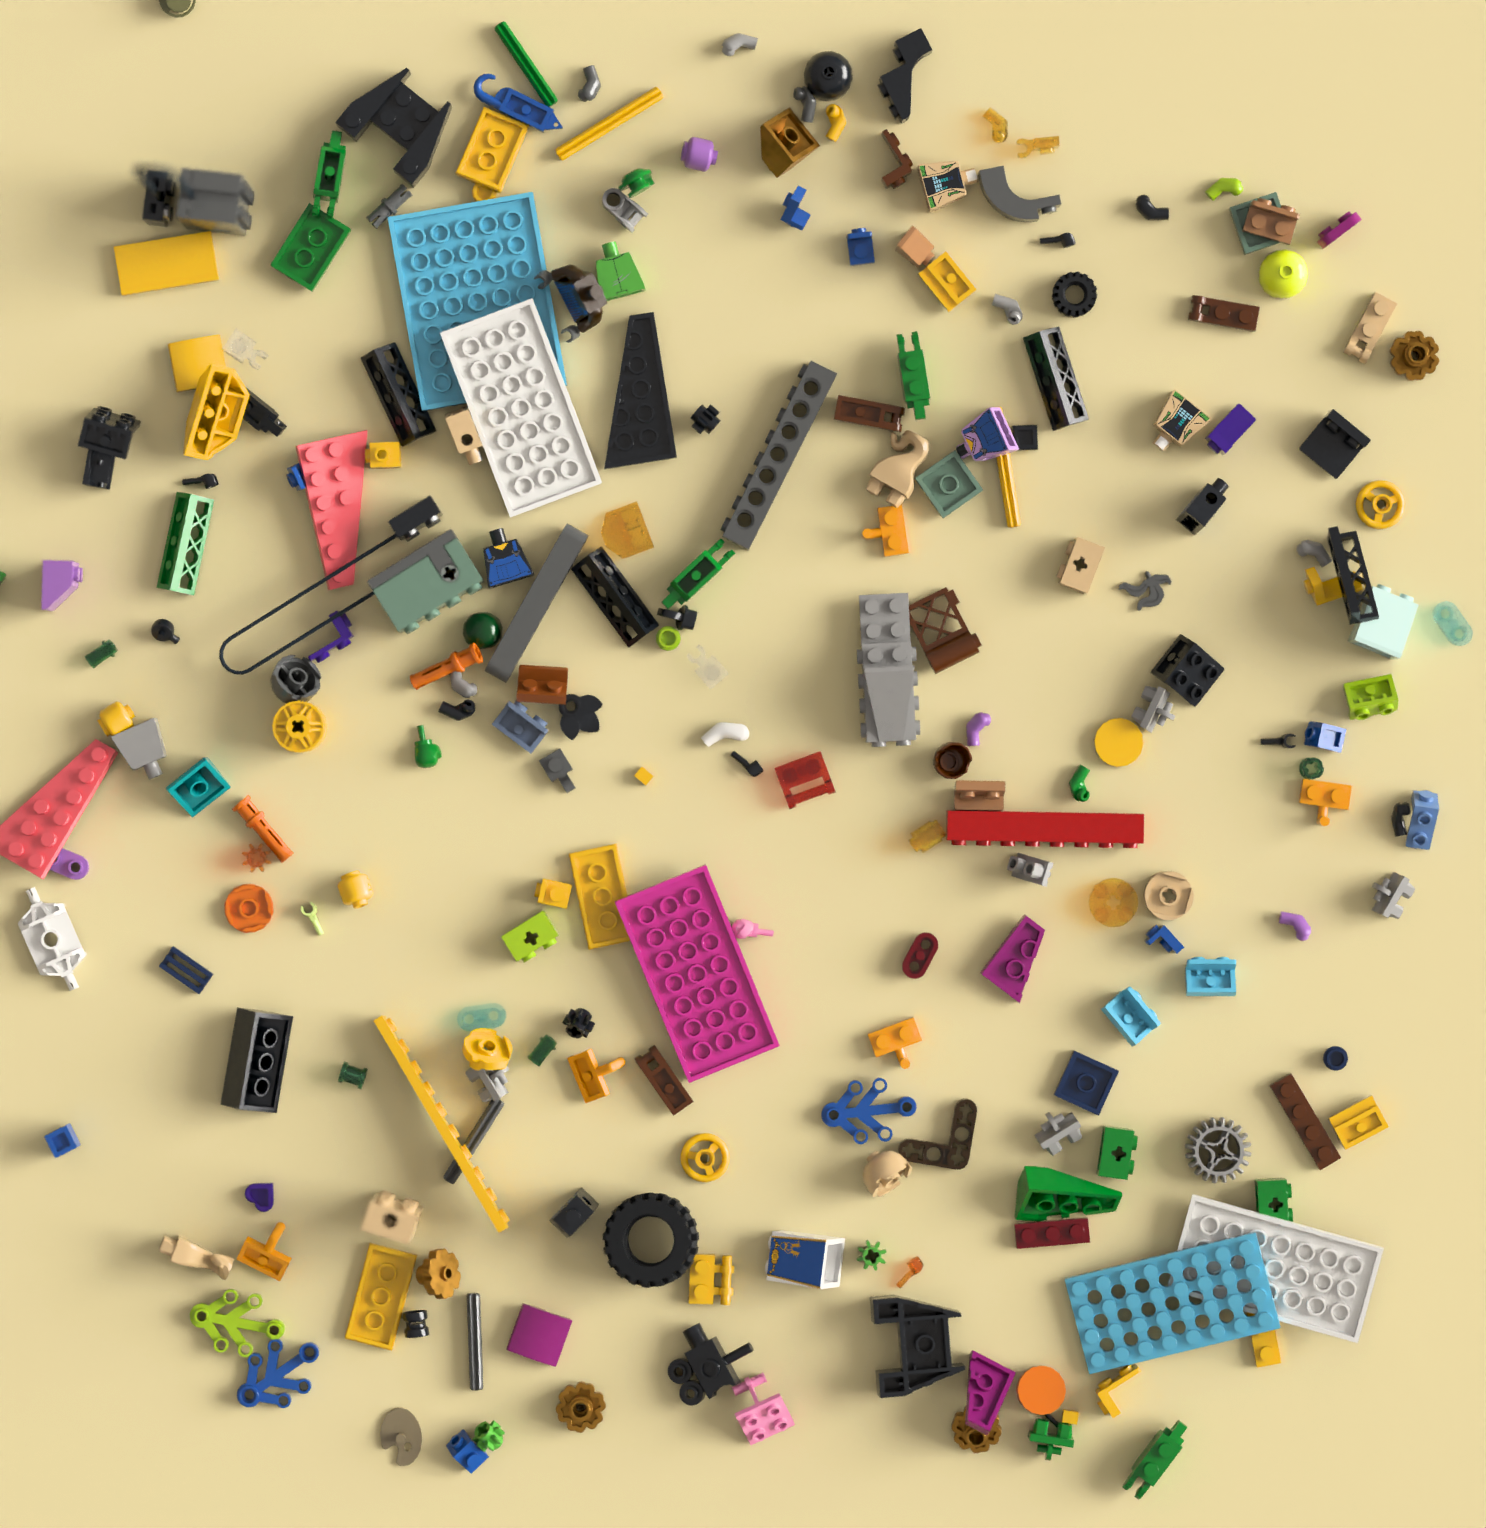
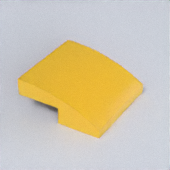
M220 334L168 344L177 392L196 390L200 376L210 364L226 367Z

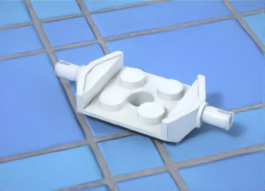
M35 887L25 891L32 905L30 906L31 909L18 922V926L40 975L64 977L69 991L78 988L73 970L87 954L86 951L84 952L66 912L65 904L43 903L40 901ZM49 932L56 934L58 938L57 944L53 947L48 946L44 940L45 935Z

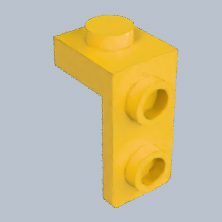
M1315 567L1305 569L1307 580L1303 581L1307 594L1312 595L1317 606L1342 597L1337 577L1322 582ZM1355 581L1353 583L1355 592L1363 589L1360 582Z
M1131 1364L1118 1371L1120 1375L1111 1380L1109 1377L1098 1384L1099 1388L1095 1391L1101 1401L1097 1404L1104 1415L1110 1413L1111 1417L1115 1418L1121 1414L1108 1392L1141 1372L1137 1365L1133 1367Z

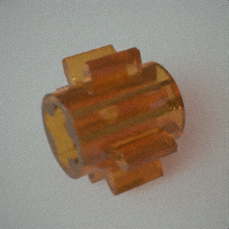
M263 843L257 849H255L253 844H249L250 851L242 852L244 856H247V861H244L242 864H249L251 866L250 872H254L256 867H259L260 871L264 872L265 868L263 865L265 863L272 864L267 859V855L271 853V850L266 852L262 850L264 847ZM259 851L263 861L254 864V859L251 858V855Z

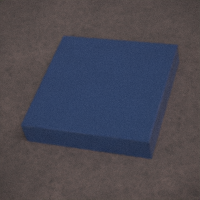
M1074 1050L1054 1095L1099 1115L1119 1071Z

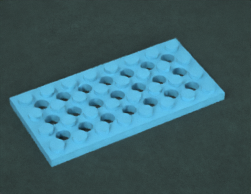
M1256 1232L1065 1278L1089 1374L1281 1328ZM1233 1256H1242L1245 1260V1265L1242 1268H1234L1231 1265V1258ZM1209 1262H1218L1221 1265V1271L1218 1274L1209 1273L1207 1270ZM1187 1267H1193L1197 1271V1277L1193 1280H1187L1183 1276V1270ZM1162 1273H1169L1173 1277V1283L1169 1286H1164L1160 1283L1159 1276ZM1138 1279H1146L1149 1282V1289L1147 1291L1141 1292L1137 1290L1135 1283ZM1247 1279L1251 1283V1289L1248 1292L1239 1291L1237 1288L1239 1280ZM1120 1284L1125 1288L1126 1293L1123 1297L1118 1298L1112 1294L1111 1289L1114 1285ZM1217 1285L1225 1286L1227 1295L1223 1298L1216 1297L1213 1293L1214 1287ZM1090 1291H1099L1102 1295V1300L1099 1303L1090 1302L1088 1299ZM1193 1291L1201 1292L1204 1298L1203 1301L1199 1304L1192 1303L1189 1299L1190 1293ZM1173 1296L1179 1300L1180 1305L1177 1309L1171 1310L1167 1308L1165 1301L1168 1297ZM1150 1302L1154 1304L1156 1311L1153 1315H1145L1142 1312L1141 1307L1144 1303ZM1247 1303L1255 1304L1258 1309L1257 1313L1253 1316L1246 1315L1243 1311L1244 1305ZM1122 1308L1129 1309L1132 1313L1131 1319L1128 1321L1120 1320L1118 1311ZM1230 1309L1234 1314L1233 1319L1229 1322L1222 1321L1219 1317L1220 1311ZM1098 1314H1104L1108 1318V1324L1104 1327H1099L1095 1324L1094 1317ZM1203 1314L1209 1318L1210 1323L1207 1327L1201 1328L1196 1324L1195 1319L1198 1315ZM1180 1320L1185 1323L1186 1329L1183 1333H1175L1172 1330L1171 1325L1174 1321ZM1152 1326L1159 1327L1162 1331L1161 1337L1158 1339L1150 1338L1148 1329ZM1128 1332H1134L1138 1336V1342L1134 1345H1129L1125 1342L1124 1335ZM1103 1338H1110L1114 1342V1348L1106 1351L1101 1348L1100 1341Z

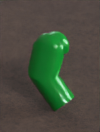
M1079 765L1071 778L1069 787L1076 801L1085 802L1089 799L1090 793L1086 789L1084 780L1090 770L1082 765Z

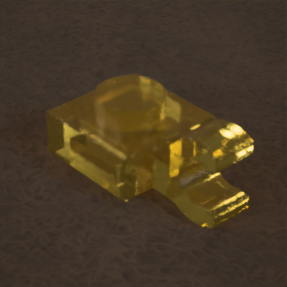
M1059 136L1034 138L1032 140L1019 139L1016 141V145L1023 144L1027 148L1026 152L1017 154L1018 158H1026L1032 151H1040L1041 155L1055 153L1054 149H1058L1060 146Z

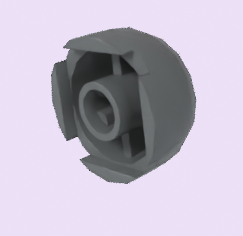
M289 655L283 657L274 667L270 679L272 690L276 697L286 704L294 701L308 702L320 689L321 673L317 666L305 657L300 659L294 658L296 655Z

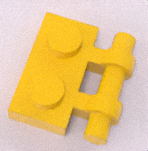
M696 1254L693 1259L694 1262L690 1267L689 1304H713V1295H721V1305H730V1299L733 1295L731 1273H734L732 1256L722 1255V1264H715V1254ZM714 1273H722L721 1286H714Z

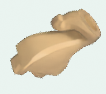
M909 430L904 432L900 441H897V435L892 432L891 446L898 452L906 450L910 445L914 447V450L909 453L889 456L877 462L869 474L871 478L866 488L869 493L877 497L884 487L890 489L891 492L886 502L895 508H898L905 499L908 500L914 490L915 470L923 463L929 453V442Z
M164 1235L159 1247V1252L170 1256V1262L193 1268L210 1269L223 1280L227 1279L234 1258L230 1256L213 1254L179 1235L177 1240Z

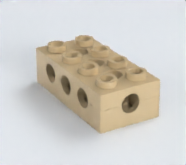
M382 1190L380 1194L376 1193L369 1202L361 1230L409 1245L415 1235L423 1207L418 1206L419 1201L405 1198L404 1201L396 1199V1194ZM389 1213L394 1214L397 1219L392 1218Z

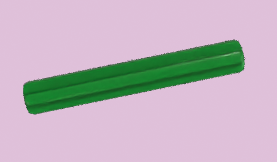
M503 21L496 25V33L544 104L548 107L556 104L558 101L557 97L507 23Z

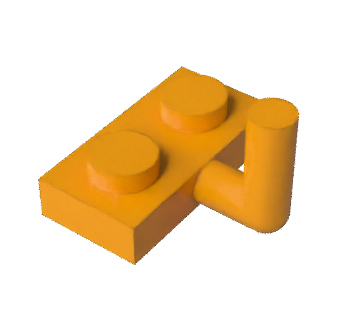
M902 504L898 508L894 506L877 508L880 528L864 529L862 538L867 540L882 537L884 557L908 554L909 549Z
M1302 779L1299 803L1319 806L1317 824L1327 826L1330 823L1327 817L1328 807L1349 810L1352 786Z
M914 1017L868 1033L875 1056L879 1057L895 1051L899 1064L903 1069H907L910 1066L904 1047L922 1041Z
M592 1049L567 1058L585 1103L610 1094L603 1075L614 1072L626 1063L624 1058L619 1057L610 1063L598 1066Z
M282 1222L276 1224L265 1245L248 1236L236 1260L281 1281L292 1259L274 1250L285 1230V1224Z

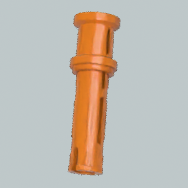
M473 642L468 648L460 652H452L450 658L410 675V681L413 687L418 690L455 671L463 672L468 666L475 663H483L482 653Z
M249 795L246 796L232 810L240 814L245 820L247 828H253L280 862L283 863L293 852L264 819V812L259 811L250 801L251 797Z

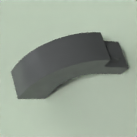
M1004 166L979 170L978 172L981 189L985 198L998 213L1006 218L1018 222H1037L1039 220L1038 211H1042V214H1050L1056 212V208L1061 206L1060 195L1034 200L1023 199L1015 195L1007 184Z

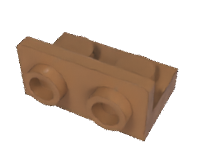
M1258 198L1257 201L1253 200L1250 203L1242 231L1290 245L1297 220L1300 217V214L1295 213L1296 209L1286 205H1281V208L1272 206L1271 201L1263 198Z
M956 780L954 786V809L956 811H1003L1005 781Z

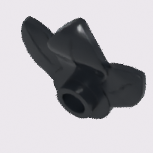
M567 694L566 705L559 704V711L562 714L560 726L563 733L569 739L574 740L579 730L598 732L599 720L595 712L603 705L601 701L592 695L578 697L574 694ZM570 701L576 704V708L573 711H569L566 708L567 703Z

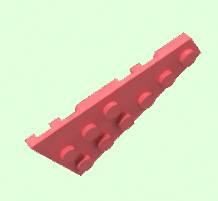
M368 430L295 446L325 577L356 558ZM355 564L327 580L328 590L354 585Z
M95 739L0 825V855L44 880L119 752Z

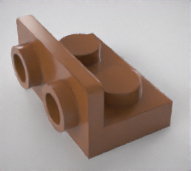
M519 665L516 702L566 705L568 668Z

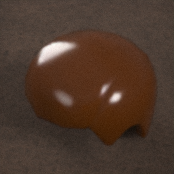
M947 742L936 750L933 765L936 772L944 778L957 779L967 773L972 756L969 749L963 744Z

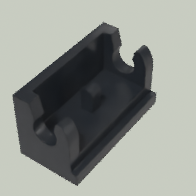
M88 449L82 484L110 490L115 456Z

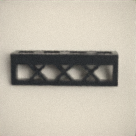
M1059 326L1024 337L1026 350L1052 430H1059L1089 420ZM1049 334H1053L1055 347L1050 343ZM1057 358L1062 362V370L1058 368ZM1065 382L1069 384L1070 394L1065 390ZM1072 405L1077 409L1078 418H1074Z
M395 342L374 349L361 357L362 363L402 447L437 431L428 411H422L419 392ZM390 350L394 358L393 364L387 361L383 352ZM396 373L402 376L404 386L398 384L395 378ZM407 396L413 399L415 403L414 408L408 406L406 402ZM417 418L423 421L426 430L420 432L416 423Z
M1338 526L1328 528L1327 541L1349 624L1379 619L1357 531L1340 534ZM1352 539L1354 547L1348 552L1344 550L1342 541ZM1350 559L1360 566L1356 573L1349 570L1348 561ZM1355 581L1365 585V590L1361 595L1355 592L1353 585ZM1363 602L1370 606L1372 613L1360 615L1359 604Z
M602 546L571 568L628 648L659 626L658 622ZM586 564L591 570V577L586 576L581 569L583 565ZM598 586H602L604 588V590L606 591V597H603L599 594ZM612 605L618 607L620 617L613 613ZM627 625L631 626L637 633V636L633 639L627 632Z

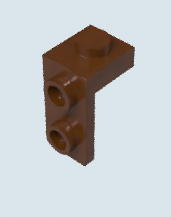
M885 129L881 135L900 164V167L882 177L881 182L886 189L890 186L895 189L906 182L904 178L912 173L910 167L913 166V163L906 153L902 155L897 147L900 145V142L893 132L889 134L887 129Z

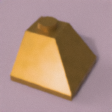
M790 107L760 126L762 160L776 178L792 169L820 146Z

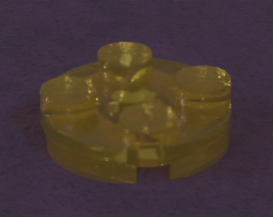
M1108 878L1093 887L1088 904L1090 912L1096 921L1108 927H1120L1128 923L1137 912L1138 897L1131 885L1124 880ZM1112 895H1115V898L1120 900V905H1116L1115 910H1111V906L1106 903L1107 900L1111 899Z

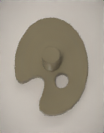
M404 1408L391 1410L386 1415L381 1426V1444L383 1449L396 1445L398 1447L397 1464L399 1466H407L415 1461L421 1450V1428L416 1417L409 1410ZM407 1442L411 1444V1449L409 1451L405 1450L404 1445Z

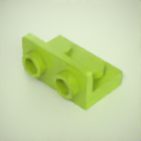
M1392 674L1343 684L1350 720H1364L1378 714L1389 715L1398 710L1399 699Z

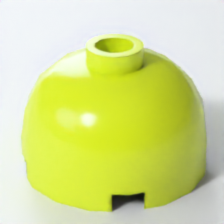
M1286 249L1276 250L1267 255L1259 268V283L1266 293L1275 298L1286 299L1295 296L1306 285L1308 278L1307 265L1303 258L1296 252Z

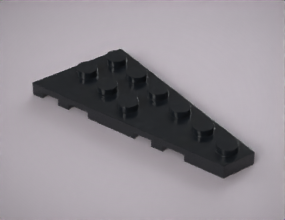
M654 312L629 316L604 470L677 458Z

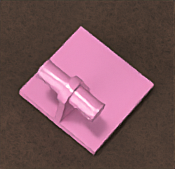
M763 1372L752 1378L748 1376L744 1378L745 1381L732 1386L735 1396L749 1390L755 1402L754 1405L735 1413L750 1445L763 1441L795 1425L780 1393L759 1402L754 1387L767 1382Z

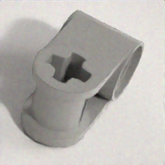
M617 188L608 189L603 195V207L631 233H633L635 225L641 218L648 215L640 205L628 198ZM610 194L618 195L620 198L619 205L615 207L608 205L606 201L607 196ZM634 212H636V214L630 220H628L631 217V215Z

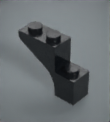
M922 28L895 41V49L892 50L898 63L903 62L904 65L880 76V84L877 85L883 98L888 97L891 103L889 110L895 120L899 118L901 124L909 119L911 113L912 70L922 58L932 53V48Z

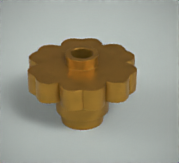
M1408 331L1404 334L1403 338L1394 340L1393 346L1389 350L1390 354L1394 357L1390 361V365L1397 375L1405 374L1408 381H1420L1425 377V373L1431 374L1435 371L1439 363V358L1435 354L1438 352L1439 347L1432 337L1424 338L1421 331ZM1411 352L1417 353L1418 358L1416 361L1411 357Z
M445 1248L432 1250L429 1252V1258L424 1259L423 1264L417 1268L416 1279L419 1284L424 1286L428 1295H434L436 1299H447L453 1296L454 1289L459 1288L461 1274L457 1270L459 1262L454 1253H448Z
M580 1381L576 1387L567 1385L560 1392V1403L556 1406V1412L559 1421L567 1422L569 1430L582 1433L586 1427L595 1429L603 1420L601 1412L606 1408L603 1394L595 1392L593 1384H586ZM577 1403H583L586 1408L580 1411L576 1408Z
M966 1406L964 1407V1412H957L952 1421V1430L955 1432L954 1441L959 1444L961 1449L971 1448L973 1453L987 1452L990 1444L995 1445L998 1443L1002 1431L999 1425L998 1414L988 1435L965 1424Z

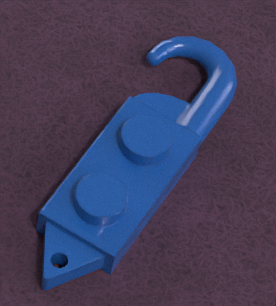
M483 74L475 80L473 86L474 93L481 102L541 132H544V130L563 129L553 113L554 109L518 91L505 87L497 92L495 97L485 93L481 87L483 81L487 79L495 80V75Z

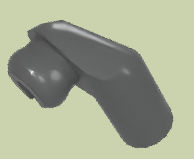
M594 65L583 68L587 82L583 89H580L578 92V97L583 102L593 100L601 87Z
M796 87L793 92L794 99L801 100L803 104L801 120L812 123L816 100L807 87Z

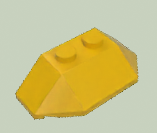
M210 364L200 376L186 421L183 451L185 456L209 460L215 453L236 440L250 394L234 369Z

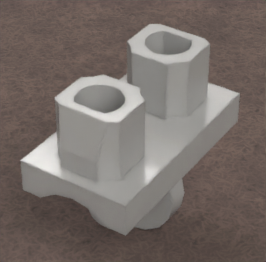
M1145 686L1141 698L1151 702L1148 710L1136 707L1131 718L1139 723L1140 727L1151 733L1156 722L1158 725L1163 726L1167 718L1174 721L1175 715L1170 713L1173 704L1166 702L1170 692L1160 686L1158 688Z
M1018 853L1017 857H1010L1007 870L1012 871L1011 876L1047 887V878L1051 875L1050 870L1054 863Z
M1393 872L1390 879L1385 877L1381 885L1374 882L1372 887L1378 891L1373 898L1377 902L1372 910L1387 918L1390 916L1399 919L1403 912V907L1397 904L1400 896L1409 899L1415 891V888L1409 883L1410 879Z
M508 1066L503 1070H474L470 1067L466 1071V1075L472 1083L480 1078L484 1083L485 1087L478 1091L482 1102L490 1100L495 1102L508 1093L504 1086L508 1082L504 1075L509 1070Z
M1050 1112L1046 1113L1048 1121L1040 1125L1043 1130L1034 1135L1043 1150L1046 1149L1051 1155H1055L1062 1150L1059 1140L1067 1136L1070 1143H1075L1082 1138L1079 1129L1081 1125L1072 1112L1065 1117L1062 1113L1055 1117H1052Z

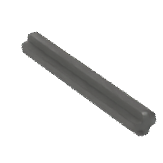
M498 1099L495 1102L491 1100L464 1144L469 1149L471 1155L474 1154L503 1108L504 1102ZM455 1159L443 1177L451 1184H454L462 1173Z
M468 1293L467 1323L470 1389L478 1391L483 1389L480 1294Z

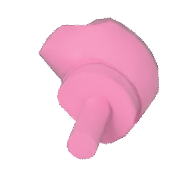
M737 919L731 926L735 937L739 939L757 937V934L773 937L774 933L773 930L759 929L758 923H753L746 919Z

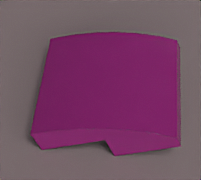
M523 1303L506 1349L521 1356L556 1367L572 1320Z

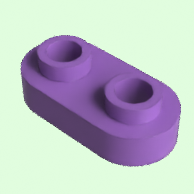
M62 848L57 856V861L52 864L49 870L77 880L84 878L88 874L89 862L85 857ZM73 863L80 865L78 872L72 870Z

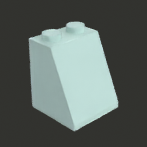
M1378 584L1377 587L1372 586L1379 619L1356 623L1348 642L1392 660L1400 659L1418 604L1414 603V598L1400 593L1399 596L1391 594V589L1381 584ZM1363 603L1360 615L1372 613L1371 607Z

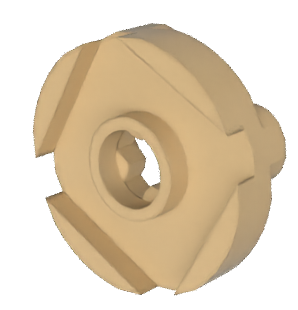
M1172 871L1155 874L1148 881L1144 890L1146 908L1155 917L1163 920H1174L1186 914L1190 910L1194 899V893L1188 880L1183 875ZM1172 889L1175 899H1170L1169 903H1166L1162 893Z

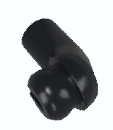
M1147 195L1137 197L1136 208L1145 219L1169 220V208H1155Z
M467 699L463 703L453 706L443 701L438 712L456 721H461L472 716L475 712V703Z
M1399 802L1394 806L1391 820L1395 837L1407 834L1403 817L1411 813L1409 803L1407 802L1402 804Z

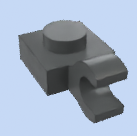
M561 749L556 750L539 761L551 782L559 779L567 793L575 789L567 774L573 768Z

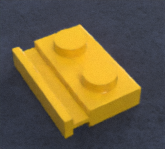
M946 251L918 273L948 312L977 290Z
M1372 1095L1328 1118L1344 1150L1389 1127Z

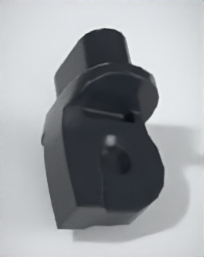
M683 605L678 612L659 608L657 615L676 620L675 623L678 630L683 628L693 630L697 611L690 610L687 605Z

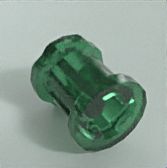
M1306 758L1299 765V772L1305 779L1319 778L1324 771L1322 761L1317 758ZM1314 762V768L1317 771L1316 773L1308 774L1309 769L1306 768V765L1313 764Z
M344 1062L338 1082L342 1083L344 1081L357 1085L358 1089H362L368 1069L364 1068L362 1070L350 1066L348 1062Z

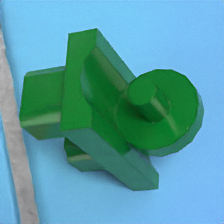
M1036 1418L1032 1430H1029L1028 1438L1029 1441L1047 1444L1037 1445V1452L1045 1453V1460L1050 1461L1052 1454L1061 1455L1062 1448L1053 1447V1445L1073 1448L1074 1439L1070 1423L1058 1422L1057 1433L1051 1434L1047 1433L1049 1420Z

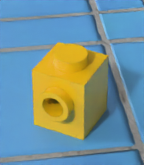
M400 442L369 443L370 449H365V461L370 463L371 469L401 468Z

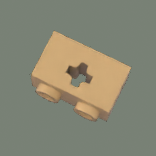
M1079 537L1075 538L1074 542L1070 541L1065 552L1069 556L1066 565L1061 563L1056 576L1060 578L1058 584L1083 594H1088L1105 547ZM1081 558L1083 559L1082 564L1085 565V569L1082 568L1078 572L1073 562Z

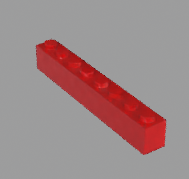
M946 810V840H951V845H966V841H976L977 846H991V841H1000V846H1015V841H1025V846L1040 847V842H1050L1049 847H1064V842H1074V847H1089V843H1099L1098 848H1113V843H1123V848H1138V843L1144 844V814Z

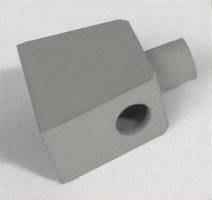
M152 718L111 737L132 770L144 767L149 780L163 774L157 761L167 757L157 718Z

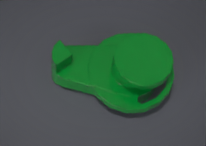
M639 168L628 173L622 178V184L618 189L623 191L630 188L629 198L642 193L655 184L651 178V170Z

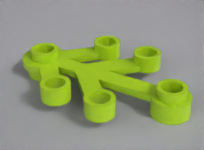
M235 1289L226 1290L222 1297L210 1305L199 1303L191 1309L190 1320L192 1324L198 1328H205L214 1342V1349L220 1353L228 1349L229 1341L225 1337H221L214 1323L224 1325L238 1346V1353L242 1357L250 1356L253 1352V1346L245 1340L238 1328L265 1333L272 1340L279 1339L285 1332V1325L279 1319H272L265 1323L239 1318L251 1309H257L262 1305L263 1299L257 1293L251 1294L247 1301L226 1315L215 1312L226 1304H234L238 1300L239 1295ZM228 1292L235 1294L233 1301H229L226 1298ZM252 1297L259 1299L258 1305L251 1304L250 1300ZM198 1312H204L206 1319L200 1320L197 1316ZM277 1326L279 1332L277 1334H272L270 1332V1327ZM218 1341H224L226 1347L224 1349L218 1348ZM243 1345L249 1346L250 1352L244 1354L241 1351V1347Z

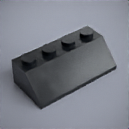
M237 1008L220 1105L239 1110L277 1113L293 1016L255 1009Z

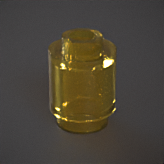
M935 819L932 822H926L910 833L912 838L908 841L915 852L920 850L924 854L941 843L946 833Z

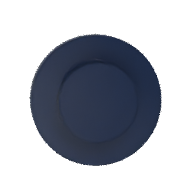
M1332 1046L1324 1052L1323 1062L1327 1068L1338 1071L1346 1066L1348 1055L1343 1048Z

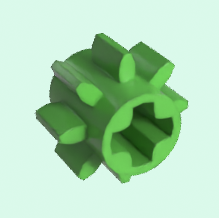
M866 1240L867 1246L865 1248L858 1247V1250L862 1252V1256L857 1257V1261L864 1260L863 1268L865 1270L870 1265L876 1271L879 1262L886 1263L881 1258V1255L886 1253V1249L879 1250V1241L875 1245H870V1242ZM870 1249L874 1253L878 1252L874 1261H871L870 1258H865Z
M494 1420L490 1424L484 1421L475 1429L473 1440L483 1452L487 1448L494 1451L503 1443L505 1432Z

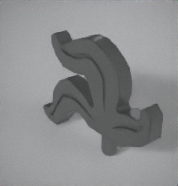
M1146 571L1145 576L1147 579L1140 586H1133L1124 582L1119 585V590L1125 589L1130 595L1139 597L1149 587V597L1139 600L1137 609L1140 611L1142 607L1157 606L1164 597V591L1159 585L1165 582L1171 585L1172 581L1168 575L1155 574L1151 576L1149 571Z

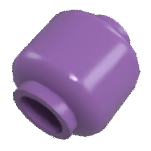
M691 137L688 142L684 141L680 160L684 161L686 168L706 172L710 164H716L718 151L714 150L712 141Z

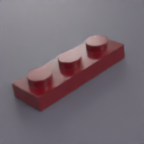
M1088 1217L1014 1224L1017 1249L1090 1243Z

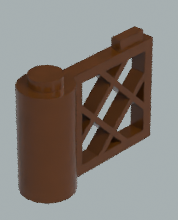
M947 587L909 605L910 625L935 674L979 653L978 647L982 646L976 633L971 635L956 607L960 602L954 590L948 591ZM942 595H945L949 603L946 612L932 608L935 599ZM931 601L929 607H928V606H924V604H926V603H928V602ZM918 607L928 610L924 623L913 620L910 611ZM950 607H951V609H952L954 615L949 614ZM931 612L944 616L941 628L927 625ZM947 617L956 619L961 629L953 633L943 630ZM917 625L922 626L921 633H920V631H919ZM925 628L939 632L937 640L929 645H926L922 637ZM942 633L947 635L940 639Z

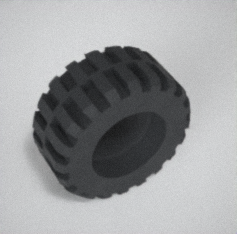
M653 1192L635 1195L623 1201L621 1205L612 1211L611 1217L607 1219L605 1224L606 1230L603 1233V1240H605L604 1254L608 1256L610 1267L617 1271L616 1274L620 1278L628 1280V1283L646 1288L663 1286L680 1278L693 1264V1259L699 1248L697 1246L699 1240V1232L696 1230L697 1223L691 1217L689 1209L680 1204V1201L676 1198ZM644 1217L662 1219L670 1226L673 1232L674 1244L670 1254L664 1260L657 1263H646L634 1256L629 1247V1232L632 1226Z

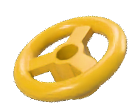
M1377 480L1368 483L1360 490L1356 499V511L1359 518L1367 526L1374 529H1386L1395 525L1404 512L1405 503L1401 491L1388 481ZM1375 488H1385L1394 495L1391 497L1385 494L1375 496L1370 491ZM1364 498L1372 503V508L1375 511L1374 521L1364 512ZM1378 500H1382L1385 503L1383 509L1377 507ZM1397 502V510L1393 517L1382 522L1383 514L1389 512L1392 504Z
M708 1133L697 1134L684 1144L680 1156L681 1165L690 1178L699 1182H711L721 1177L726 1171L729 1164V1151L719 1137ZM697 1142H713L708 1149H701L698 1152L689 1151ZM719 1148L722 1154V1162L720 1167L714 1172L712 1168L715 1161L714 1153ZM702 1154L709 1155L710 1159L708 1162L704 1163L700 1160ZM688 1159L695 1160L697 1166L705 1169L707 1175H701L693 1171L688 1163Z

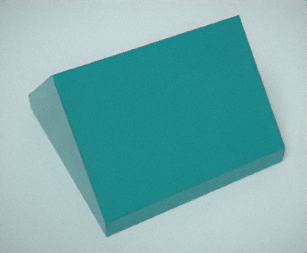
M208 757L202 758L166 787L167 791L192 817L231 788Z

